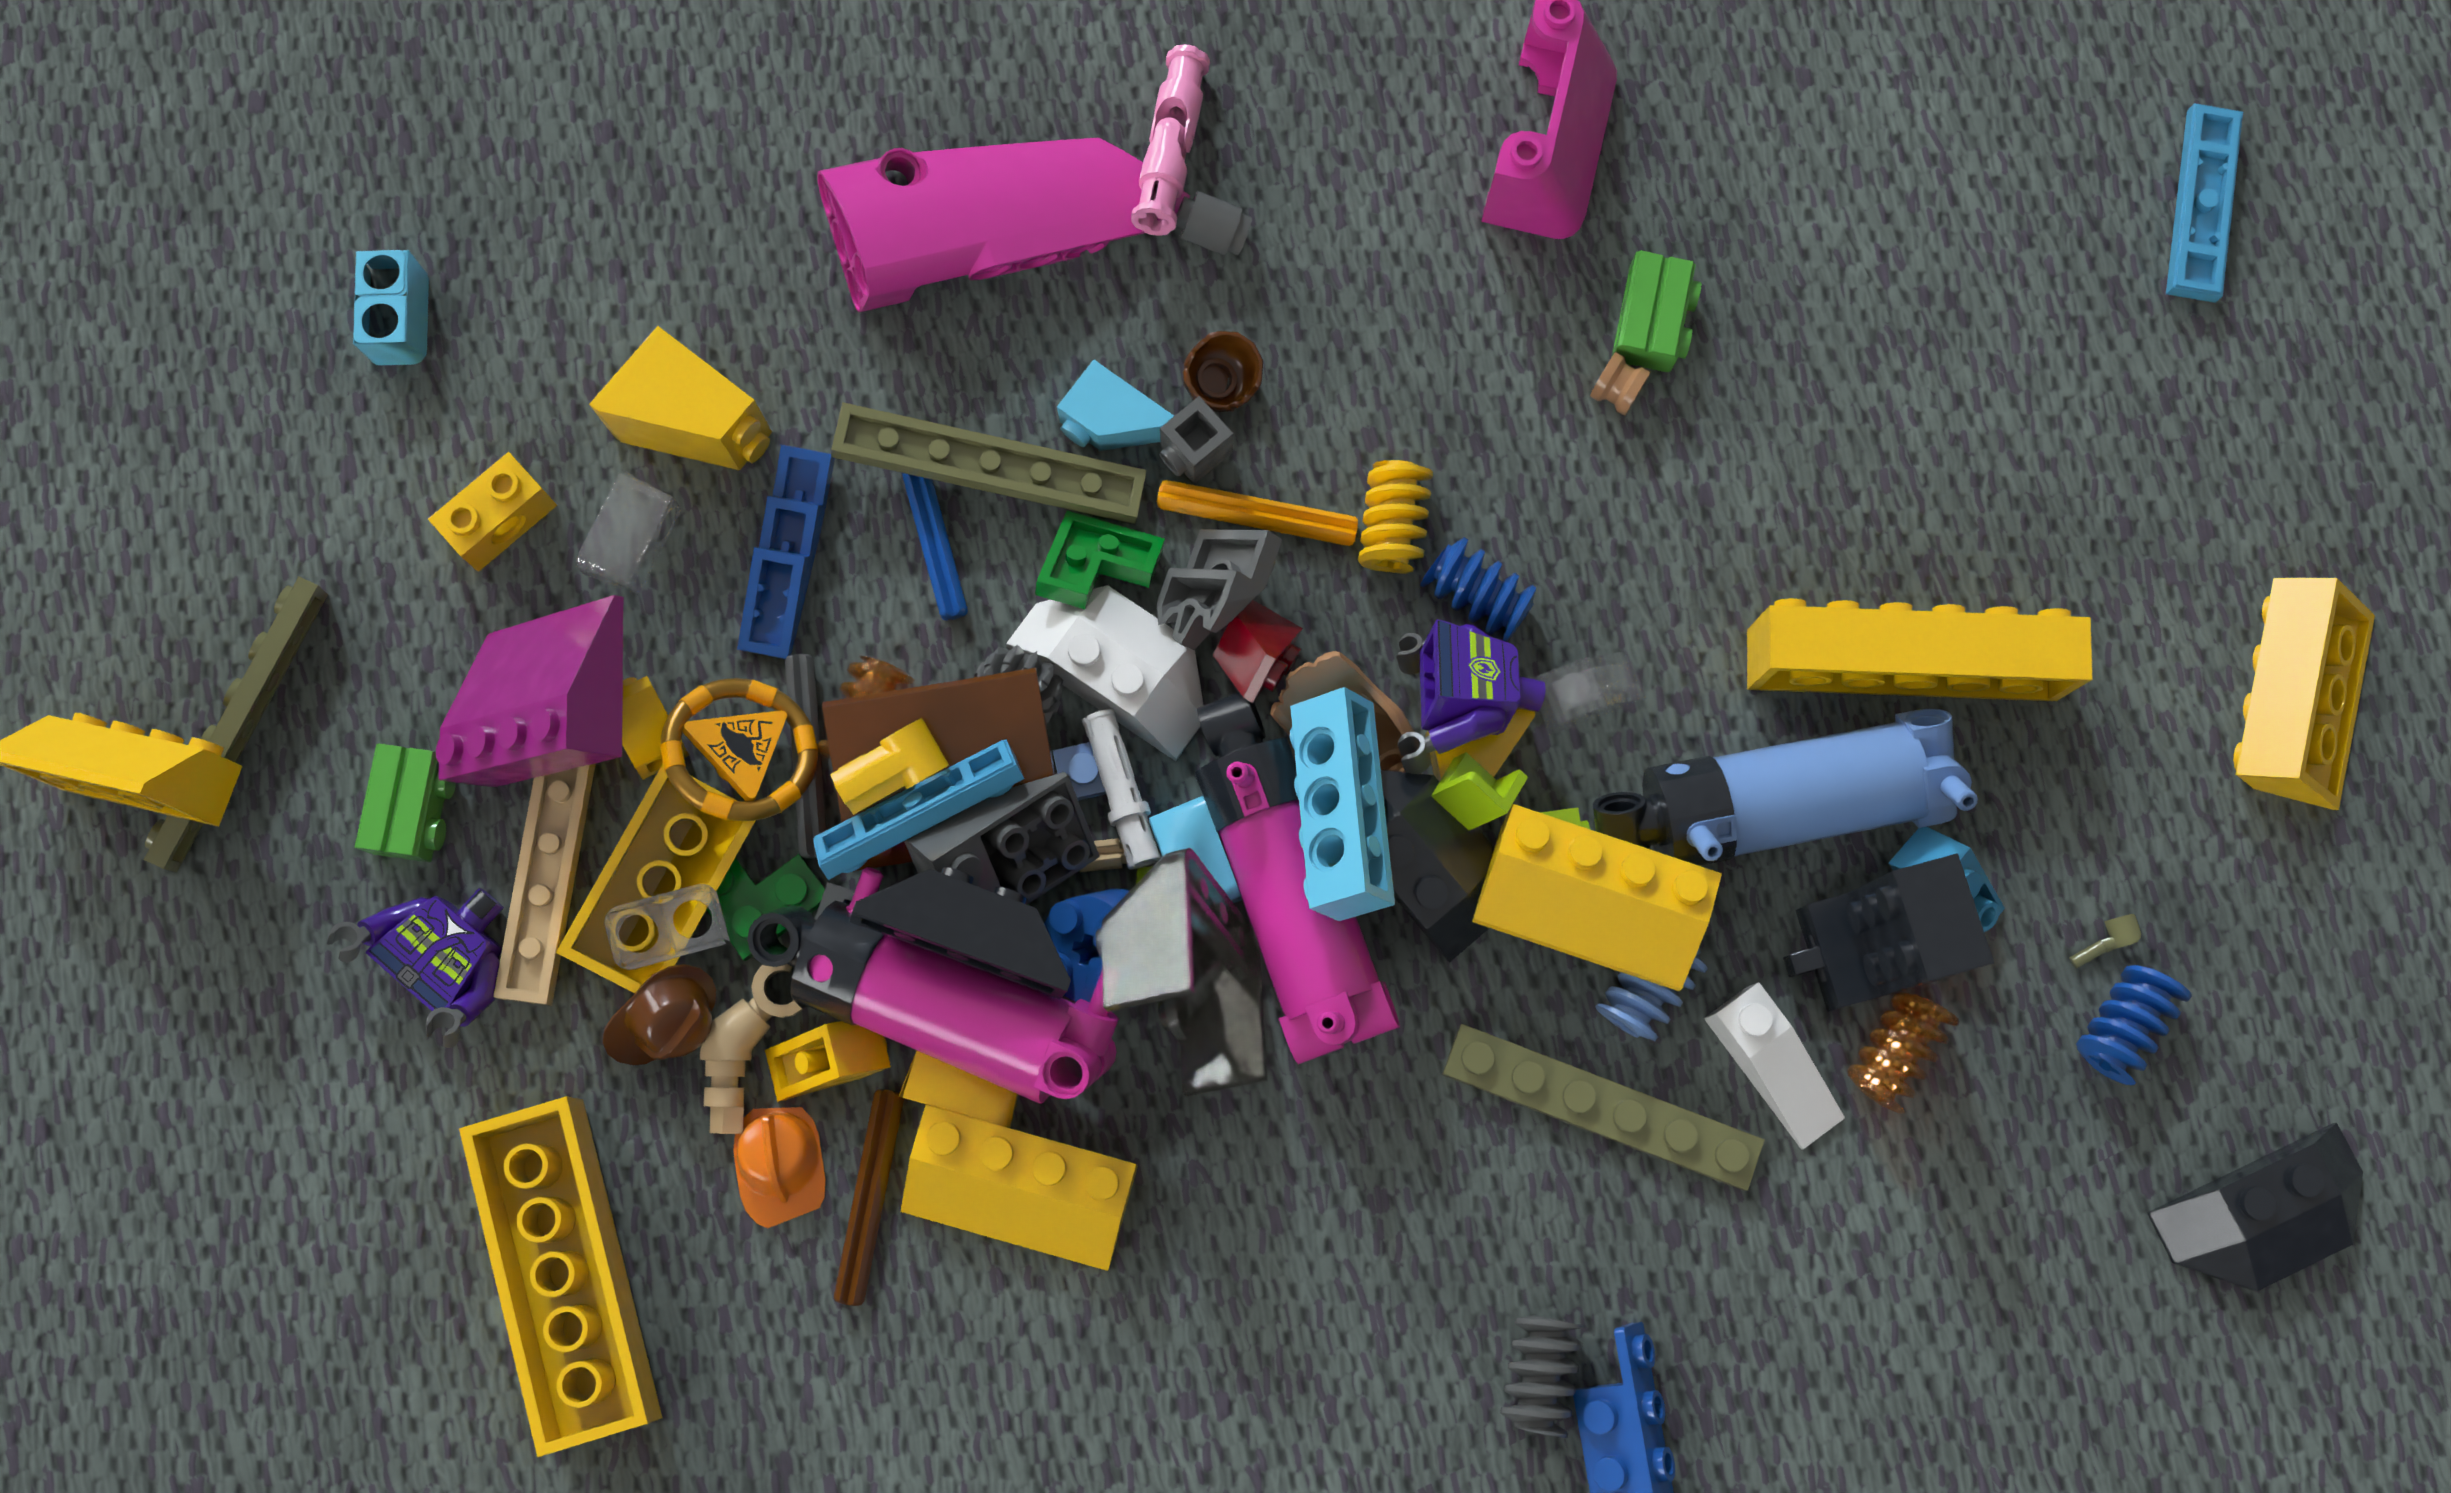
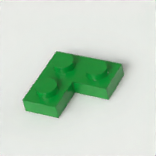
M1066 511L1038 576L1035 595L1085 609L1099 574L1149 588L1163 553L1165 538Z
M797 854L757 885L735 857L706 910L741 958L747 961L753 957L749 950L747 939L749 928L754 920L763 914L791 905L803 907L812 913L819 908L825 887L800 854ZM781 924L777 926V938L788 931Z

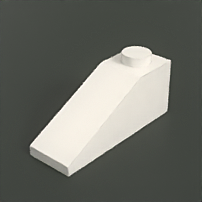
M1759 982L1744 988L1704 1018L1801 1150L1845 1119L1794 1028Z

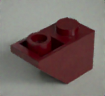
M1252 600L1229 622L1213 653V657L1242 697L1253 703L1265 688L1273 692L1283 675L1287 676L1302 650L1294 644L1303 628Z

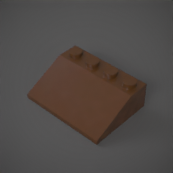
M1036 668L822 702L833 772L857 757L863 756L881 746L879 743L881 740L922 718L949 766L941 771L1001 740L1007 739L1024 776V779L1015 783L1013 787L1056 774ZM905 786L854 815L847 805L844 804L837 792L842 822L906 790ZM903 841L868 859L862 867L855 871L863 870L866 867L877 868L913 862Z

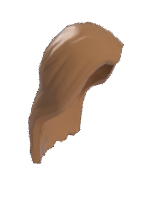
M1333 651L1318 657L1314 663L1307 662L1288 674L1285 679L1287 686L1281 690L1280 701L1274 702L1270 715L1289 736L1292 728L1290 706L1346 687L1374 703L1381 770L1406 772L1401 762L1404 756L1400 754L1398 741L1406 732L1415 731L1404 712L1379 690L1356 664L1342 653Z

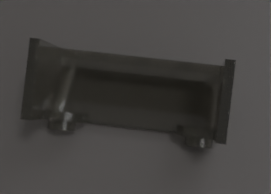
M1185 848L1168 852L1104 917L1102 928L1096 931V946L1102 959L1103 1007L1107 1012L1159 1001L1158 1013L1162 1027L1166 1031L1171 1030L1174 1037L1181 1044L1182 1093L1186 1097L1268 1081L1261 960L1254 931L1193 849Z

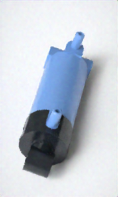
M1920 709L1895 714V722L1714 758L1705 756L1648 767L1643 775V796L1633 792H1616L1603 795L1593 802V813L1596 832L1650 850L1653 845L1656 852L1702 866L1731 860L1734 856L1911 821L1918 828L1942 824L1956 817L1957 807L1963 811L1973 809L1977 804L1978 797L1971 790L1972 781L1970 774L1954 760L1952 715L1940 709Z

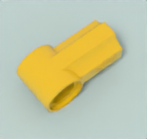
M922 718L879 742L881 746L863 756L857 757L830 774L837 792L853 815L905 786L907 790L949 766Z

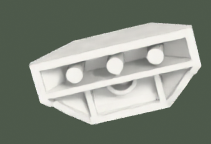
M1108 585L1093 589L1085 609L1054 600L1036 603L1006 643V647L1009 649L1018 645L1024 653L1030 655L1037 651L1039 660L1054 663L1053 673L1064 680L1062 685L1099 710L1113 709L1118 723L1174 761H1177L1201 727L1197 708L1204 705L1195 650L1180 645L1172 638L1174 629L1166 624L1158 625V619Z

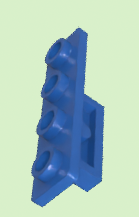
M1643 1322L1629 1323L1614 1329L1623 1383L1577 1388L1573 1395L1590 1493H1674L1672 1481L1675 1477V1461L1672 1451L1669 1447L1665 1446L1662 1424L1665 1420V1405L1661 1393L1655 1390L1652 1367L1655 1364L1654 1345L1651 1337L1645 1334Z

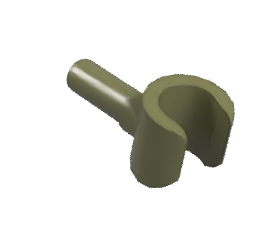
M2129 914L2104 921L2110 938L2099 940L2069 957L2074 967L2077 969L2105 952L2108 953L2114 949L2138 942L2141 938V930L2136 916Z

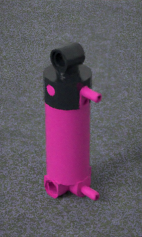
M1240 692L1197 708L1198 718L1205 738L1213 754L1216 757L1219 756V758L1196 771L1195 778L1208 807L1216 832L1221 839L1284 1017L1278 1019L1295 1061L1301 1064L1342 1049L1344 1044L1349 1041L1356 1044L1399 1028V1019L1386 982L1379 981L1357 918L1352 917L1337 921L1309 909V903L1304 893V880L1306 878L1304 850L1299 840V830L1301 827L1300 805L1294 787V781L1297 776L1295 750L1292 747L1290 738L1285 737L1263 742V738L1266 735L1257 707L1254 702L1252 703L1243 698Z
M866 867L862 870L850 905L841 901H834L824 909L817 920L803 907L786 906L761 915L754 920L749 928L747 939L749 950L757 961L771 967L786 964L795 967L791 982V995L794 1001L850 1025L862 1026L1037 1103H1044L1050 1095L1061 1099L1075 1098L1104 1075L1115 1062L1117 1051L1112 1036L1119 1018L1110 1010L1123 978L1120 972L1111 968L1103 969L1091 1001L1079 999L1077 1002L1072 1003L1063 998L1059 1000L1026 986L850 923L849 920L856 901L879 890L883 875L874 868ZM778 924L784 926L790 934L789 948L782 945L777 938Z

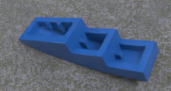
M781 445L773 496H767L759 547H754L737 650L786 659L792 653L826 510L835 458L831 457L830 453Z

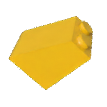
M659 326L653 330L589 404L611 434L621 443L740 470L747 461L750 463L757 461L770 444V438L768 437L772 430L755 400Z

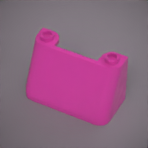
M1535 0L1518 65L1529 66L1535 72L1538 79L1537 93L1555 97L1547 135L1532 131H1519L1511 134L1504 140L1499 152L1481 222L1549 238L1565 239L1573 236L1580 230L1586 216L1617 81V69L1578 0Z

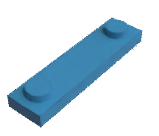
M2196 103L2187 110L2166 288L2167 295L2216 303L2223 297L2243 118L2242 111Z
M1007 739L991 745L909 789L816 835L813 838L817 860L826 878L829 880L841 873L853 872L862 867L868 859L988 797H998L1008 792L1015 783L1023 780L1024 776Z

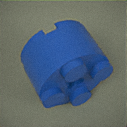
M1108 889L1072 897L1056 903L1051 908L1044 925L1071 980L1068 991L1064 994L1065 997L1075 1002L1079 999L1090 1002L1101 971L1105 968L1114 969L1120 972L1123 977L1115 999L1138 991L1158 975L1165 957V935L1162 926L1156 925L1153 916L1149 912L1152 908L1145 899L1128 890Z

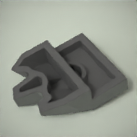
M1200 529L1187 568L1168 569L1156 603L1158 625L1176 622L1172 638L1180 645L1195 650L1211 632L1217 633L1266 588L1270 574L1275 566V559L1282 539L1269 530Z

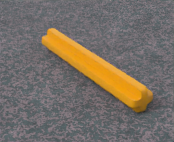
M1171 480L1162 481L1157 496V505L1162 510L1346 546L1353 545L1358 529V519L1355 516Z

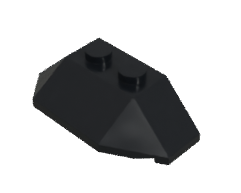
M1381 770L1394 898L1446 960L1451 962L1489 929V927L1474 923L1472 920L1494 847L1478 827L1469 831L1431 796L1439 784V780L1434 775Z
M943 867L941 873L932 869L926 870L860 899L854 905L849 920L850 923L874 930L1059 1000L1068 991L1071 982L1070 977L1037 908L1026 905L1027 898L1016 891L1004 887H995L994 892L972 885L974 878L969 874L954 868Z
M2332 1123L2151 1210L2147 1214L2172 1263L2253 1291H2259L2353 1245L2363 1170L2338 1124Z

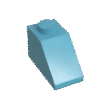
M1096 360L1090 363L1057 406L1059 421L1063 424L1060 429L1064 435L1081 447H1085L1087 443H1090L1100 451L1161 442L1160 428L1174 417L1173 414Z

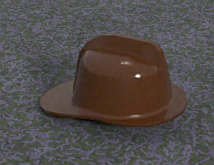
M686 964L669 966L654 973L612 1016L605 1026L602 1043L607 1054L620 1063L645 1065L653 1060L681 1057L695 1051L705 1042L711 1031V1011L716 1001V988L711 976L699 967Z

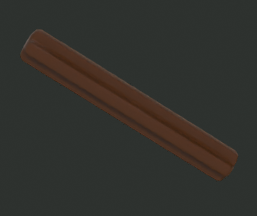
M878 1089L873 1096L834 1292V1300L840 1304L860 1306L865 1301L904 1098L899 1097L900 1093L896 1091Z

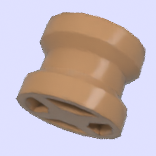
M1615 352L1594 386L1590 397L1597 401L1607 400L1614 404L1616 412L1626 416L1651 371L1644 367L1636 369L1626 364L1623 355Z

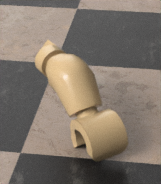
M788 964L778 967L762 965L753 978V998L749 1002L742 998L712 1021L711 1031L705 1042L701 1045L699 1060H705V1076H711V1087H704V1106L710 1107L709 1133H743L744 1088L738 1087V1077H745V1061H751L752 1050L769 1030L770 1025L767 1021L772 1016L780 1018L791 1017L803 1010L794 1000L789 1004L778 1005L770 1001L767 996V983L773 975L779 972L791 973L793 967Z

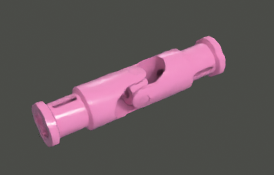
M1176 45L1172 50L1168 51L1166 56L1168 75L1166 81L1159 88L1149 137L1150 145L1143 160L1139 178V186L1142 193L1139 205L1133 208L1131 214L1133 225L1149 235H1167L1176 228L1177 216L1174 212L1176 199L1184 191L1187 177L1185 157L1186 153H1189L1191 150L1202 106L1203 93L1200 89L1202 77L1209 72L1210 68L1208 55L1192 45Z

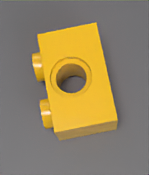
M508 451L429 517L428 520L454 550L479 572L553 510L557 504Z

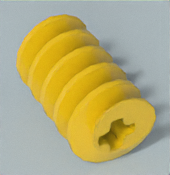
M1382 460L1373 464V470L1368 472L1367 483L1371 489L1366 492L1365 503L1369 509L1364 512L1362 522L1368 528L1361 533L1360 542L1366 547L1359 552L1358 562L1361 566L1370 570L1400 574L1414 571V568L1408 565L1409 560L1423 558L1425 550L1410 545L1411 540L1425 538L1427 530L1413 525V520L1426 519L1429 514L1426 508L1415 505V501L1426 500L1431 496V491L1425 487L1418 486L1417 481L1432 479L1433 471L1431 469L1402 460Z

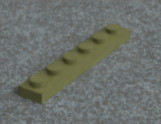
M842 402L831 448V457L1132 524H1135L1137 520L1147 471Z
M298 576L293 587L290 585L286 586L278 596L274 606V613L277 616L268 633L263 631L254 640L248 655L252 662L242 679L236 678L227 689L223 699V706L227 708L217 726L210 725L201 737L203 740L222 746L224 748L222 757L235 763L240 758L328 596V593L317 584ZM167 815L165 820L159 819L151 828L146 838L145 847L149 850L143 860L162 869L177 872L204 823Z
M1464 1024L1459 1025L1442 1075L1743 1191H1748L1765 1139Z

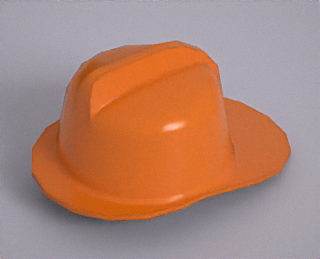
M802 1107L752 1109L743 1117V1133L735 1134L734 1160L739 1194L745 1211L757 1224L768 1229L819 1209L825 1198L826 1179L820 1137L814 1120Z

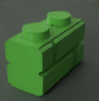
M1642 250L1635 253L1628 271L1612 356L1617 352L1625 357L1626 364L1663 372H1671L1678 358H1686L1692 338V329L1684 327L1687 311L1695 312L1702 285L1701 282L1693 280L1696 267L1693 261L1675 257L1665 258L1664 255Z
M376 744L355 848L374 855L432 862L434 850L439 851L442 848L446 836V823L443 819H440L444 799H450L456 787L455 782L439 781V762L437 761L435 751Z

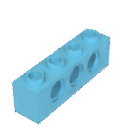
M1342 687L1290 706L1292 718L1290 741L1295 750L1297 772L1294 787L1300 805L1301 827L1299 830V840L1304 850L1306 870L1304 893L1309 903V909L1337 921H1342L1395 905L1374 703L1348 688Z

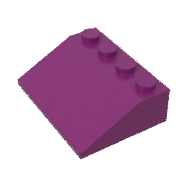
M618 595L609 596L489 633L440 727V738L436 746V758L439 762V781L498 787L622 757L624 597Z

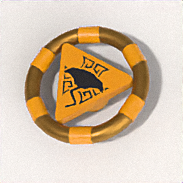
M740 678L712 681L698 686L682 697L665 721L660 745L664 771L678 793L694 807L701 810V812L732 821L765 819L783 812L799 800L814 777L819 752L814 728L804 711L794 700L778 690V688L756 680ZM726 698H746L775 710L772 712L689 721L691 717L712 702ZM785 721H787L793 730L798 754L796 769L789 781L766 798L755 800ZM682 733L715 767L719 777L727 781L745 801H734L706 791L691 777L686 769L681 745Z

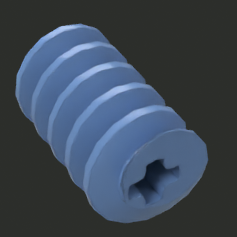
M1699 948L1690 969L1705 973L1708 968L1699 957L1701 953ZM1620 972L1618 980L1624 989L1613 986L1609 987L1605 994L1612 1006L1599 1003L1595 1006L1597 1011L1628 1034L1636 1038L1640 1036L1656 1041L1658 1035L1650 1026V1021L1653 1019L1668 1024L1671 1019L1661 1006L1666 1002L1681 1007L1683 1001L1673 989ZM1687 975L1683 987L1693 990L1696 985Z

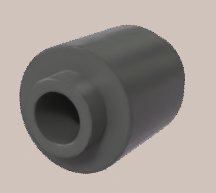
M1198 190L1193 199L1184 196L1176 215V226L1182 228L1180 239L1224 256L1227 251L1239 255L1252 222V217L1243 214L1241 207Z

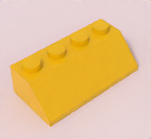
M2274 578L2271 594L2265 598L2262 607V618L2265 625L2261 644L2256 646L2253 653L2255 676L2252 692L2247 694L2243 704V715L2246 723L2242 742H2239L2234 750L2235 775L2253 789L2332 810H2339L2375 615L2338 578Z
M77 712L74 713L72 720L48 715L0 740L1 766L63 791L218 827L242 769L241 765L222 757L224 748L215 743L191 737L189 744L185 745L183 744V738L157 729H152L148 737L144 736L146 731L114 720L111 727L106 728L107 723L105 721Z
M662 764L556 953L636 993L639 987L654 973L676 965L755 821L724 820L701 812V810L694 807L678 793L664 771V765ZM692 777L706 791H710L718 795L730 798L734 801H737L731 798L730 796L716 790L715 788L703 783L702 781Z
M1512 804L1501 825L1472 922L1680 991L1683 988L1708 927L1722 873Z
M925 1105L909 1158L900 1212L1109 1271L1138 1165Z

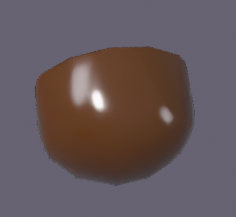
M1229 331L1212 332L1204 337L1188 353L1182 371L1183 385L1192 400L1200 396L1214 412H1231L1247 403L1260 388L1263 375V359L1254 342L1240 333ZM1228 378H1229V381H1230V382H1229V387H1228V389L1225 391L1226 385H1227V382H1228Z

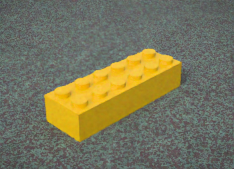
M1788 598L1775 601L1774 605H1770L1747 629V690L2058 701L2092 680L2091 618L2071 616L2070 610L2062 608L2041 610L2038 612V615H2020L2017 608L2008 606L1988 608L1985 610V613H1966L1964 606L1955 604L1935 606L1932 608V611H1913L1911 604L1902 602L1882 604L1879 606V609H1859V603L1855 601L1841 600L1829 602L1827 607H1806L1805 600Z
M566 1096L459 1128L537 1457L661 1419L662 1414L583 1099Z

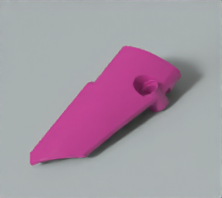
M1101 138L1014 143L922 152L894 148L887 151L881 158L820 170L817 175L822 204L853 304L859 313L909 301L915 289L922 285L968 275L969 280H983L1080 257V253L1088 250L1090 254L1098 252L1106 247L1110 241L1145 233L1136 228L1131 222L1132 210L1139 205L1142 193L1139 186V178L1143 162ZM890 170L901 172L908 180V185L901 186L891 183L885 172ZM1184 191L1182 195L1176 199L1174 209L1176 215L1184 196L1187 198L1190 197V195H1188Z

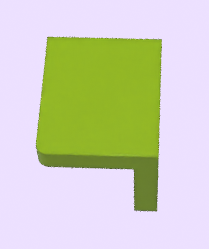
M1465 752L1452 760L1431 796L1470 831L1507 814L1528 776L1519 769L1496 780Z

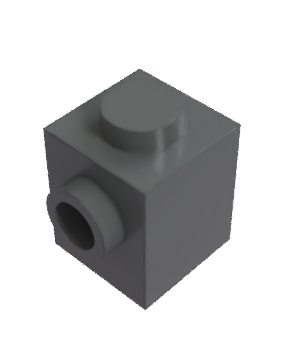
M1200 396L1160 428L1161 448L1163 449L1159 453L1160 457L1176 476L1179 477L1184 473L1193 484L1197 483L1233 453L1232 431Z

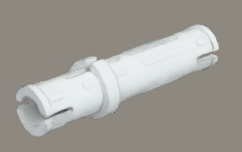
M1113 709L1101 710L1089 714L1087 718H1083L1082 723L1089 738L1097 769L1109 801L1111 812L1108 813V819L1111 826H1116L1123 845L1128 869L1143 868L1161 860V855L1154 841L1147 817L1151 811L1148 802L1142 801L1138 791L1131 763L1119 731L1115 711Z

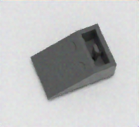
M1065 772L1012 787L1008 792L998 797H988L904 841L918 874L929 869L941 873L943 867L954 868L974 878L972 885L994 892L995 887H1004L1024 895L1027 898L1026 905L1100 857L1070 778Z

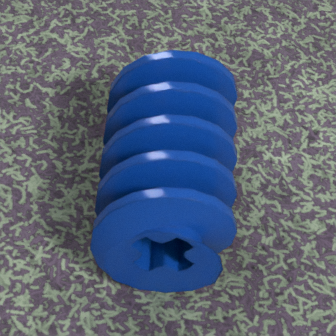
M1463 537L1452 546L1449 544L1431 565L1420 586L1426 587L1434 580H1438L1434 592L1436 598L1442 599L1452 591L1455 592L1451 604L1453 610L1459 611L1471 603L1468 620L1475 623L1488 615L1485 632L1492 635L1502 627H1505L1503 641L1508 642L1533 607L1536 586L1532 584L1518 593L1516 587L1519 575L1516 572L1501 581L1499 579L1502 567L1500 561H1496L1484 569L1482 567L1485 555L1483 549L1467 557L1465 556L1468 544L1466 537Z
M2132 965L2126 966L2121 973L2122 983H2115L2110 990L2112 1000L2104 1001L2099 1007L2100 1017L2093 1018L2088 1024L2089 1034L2082 1035L2076 1043L2079 1053L2094 1069L2104 1076L2125 1085L2136 1084L2135 1080L2125 1071L2127 1067L2144 1071L2148 1066L2136 1053L2138 1049L2154 1054L2159 1048L2147 1036L2149 1032L2160 1036H2166L2169 1033L2170 1029L2159 1019L2160 1015L2172 1019H2177L2180 1016L2181 1012L2170 1001L2171 998L2188 1002L2192 997L2191 992L2172 977L2155 969Z

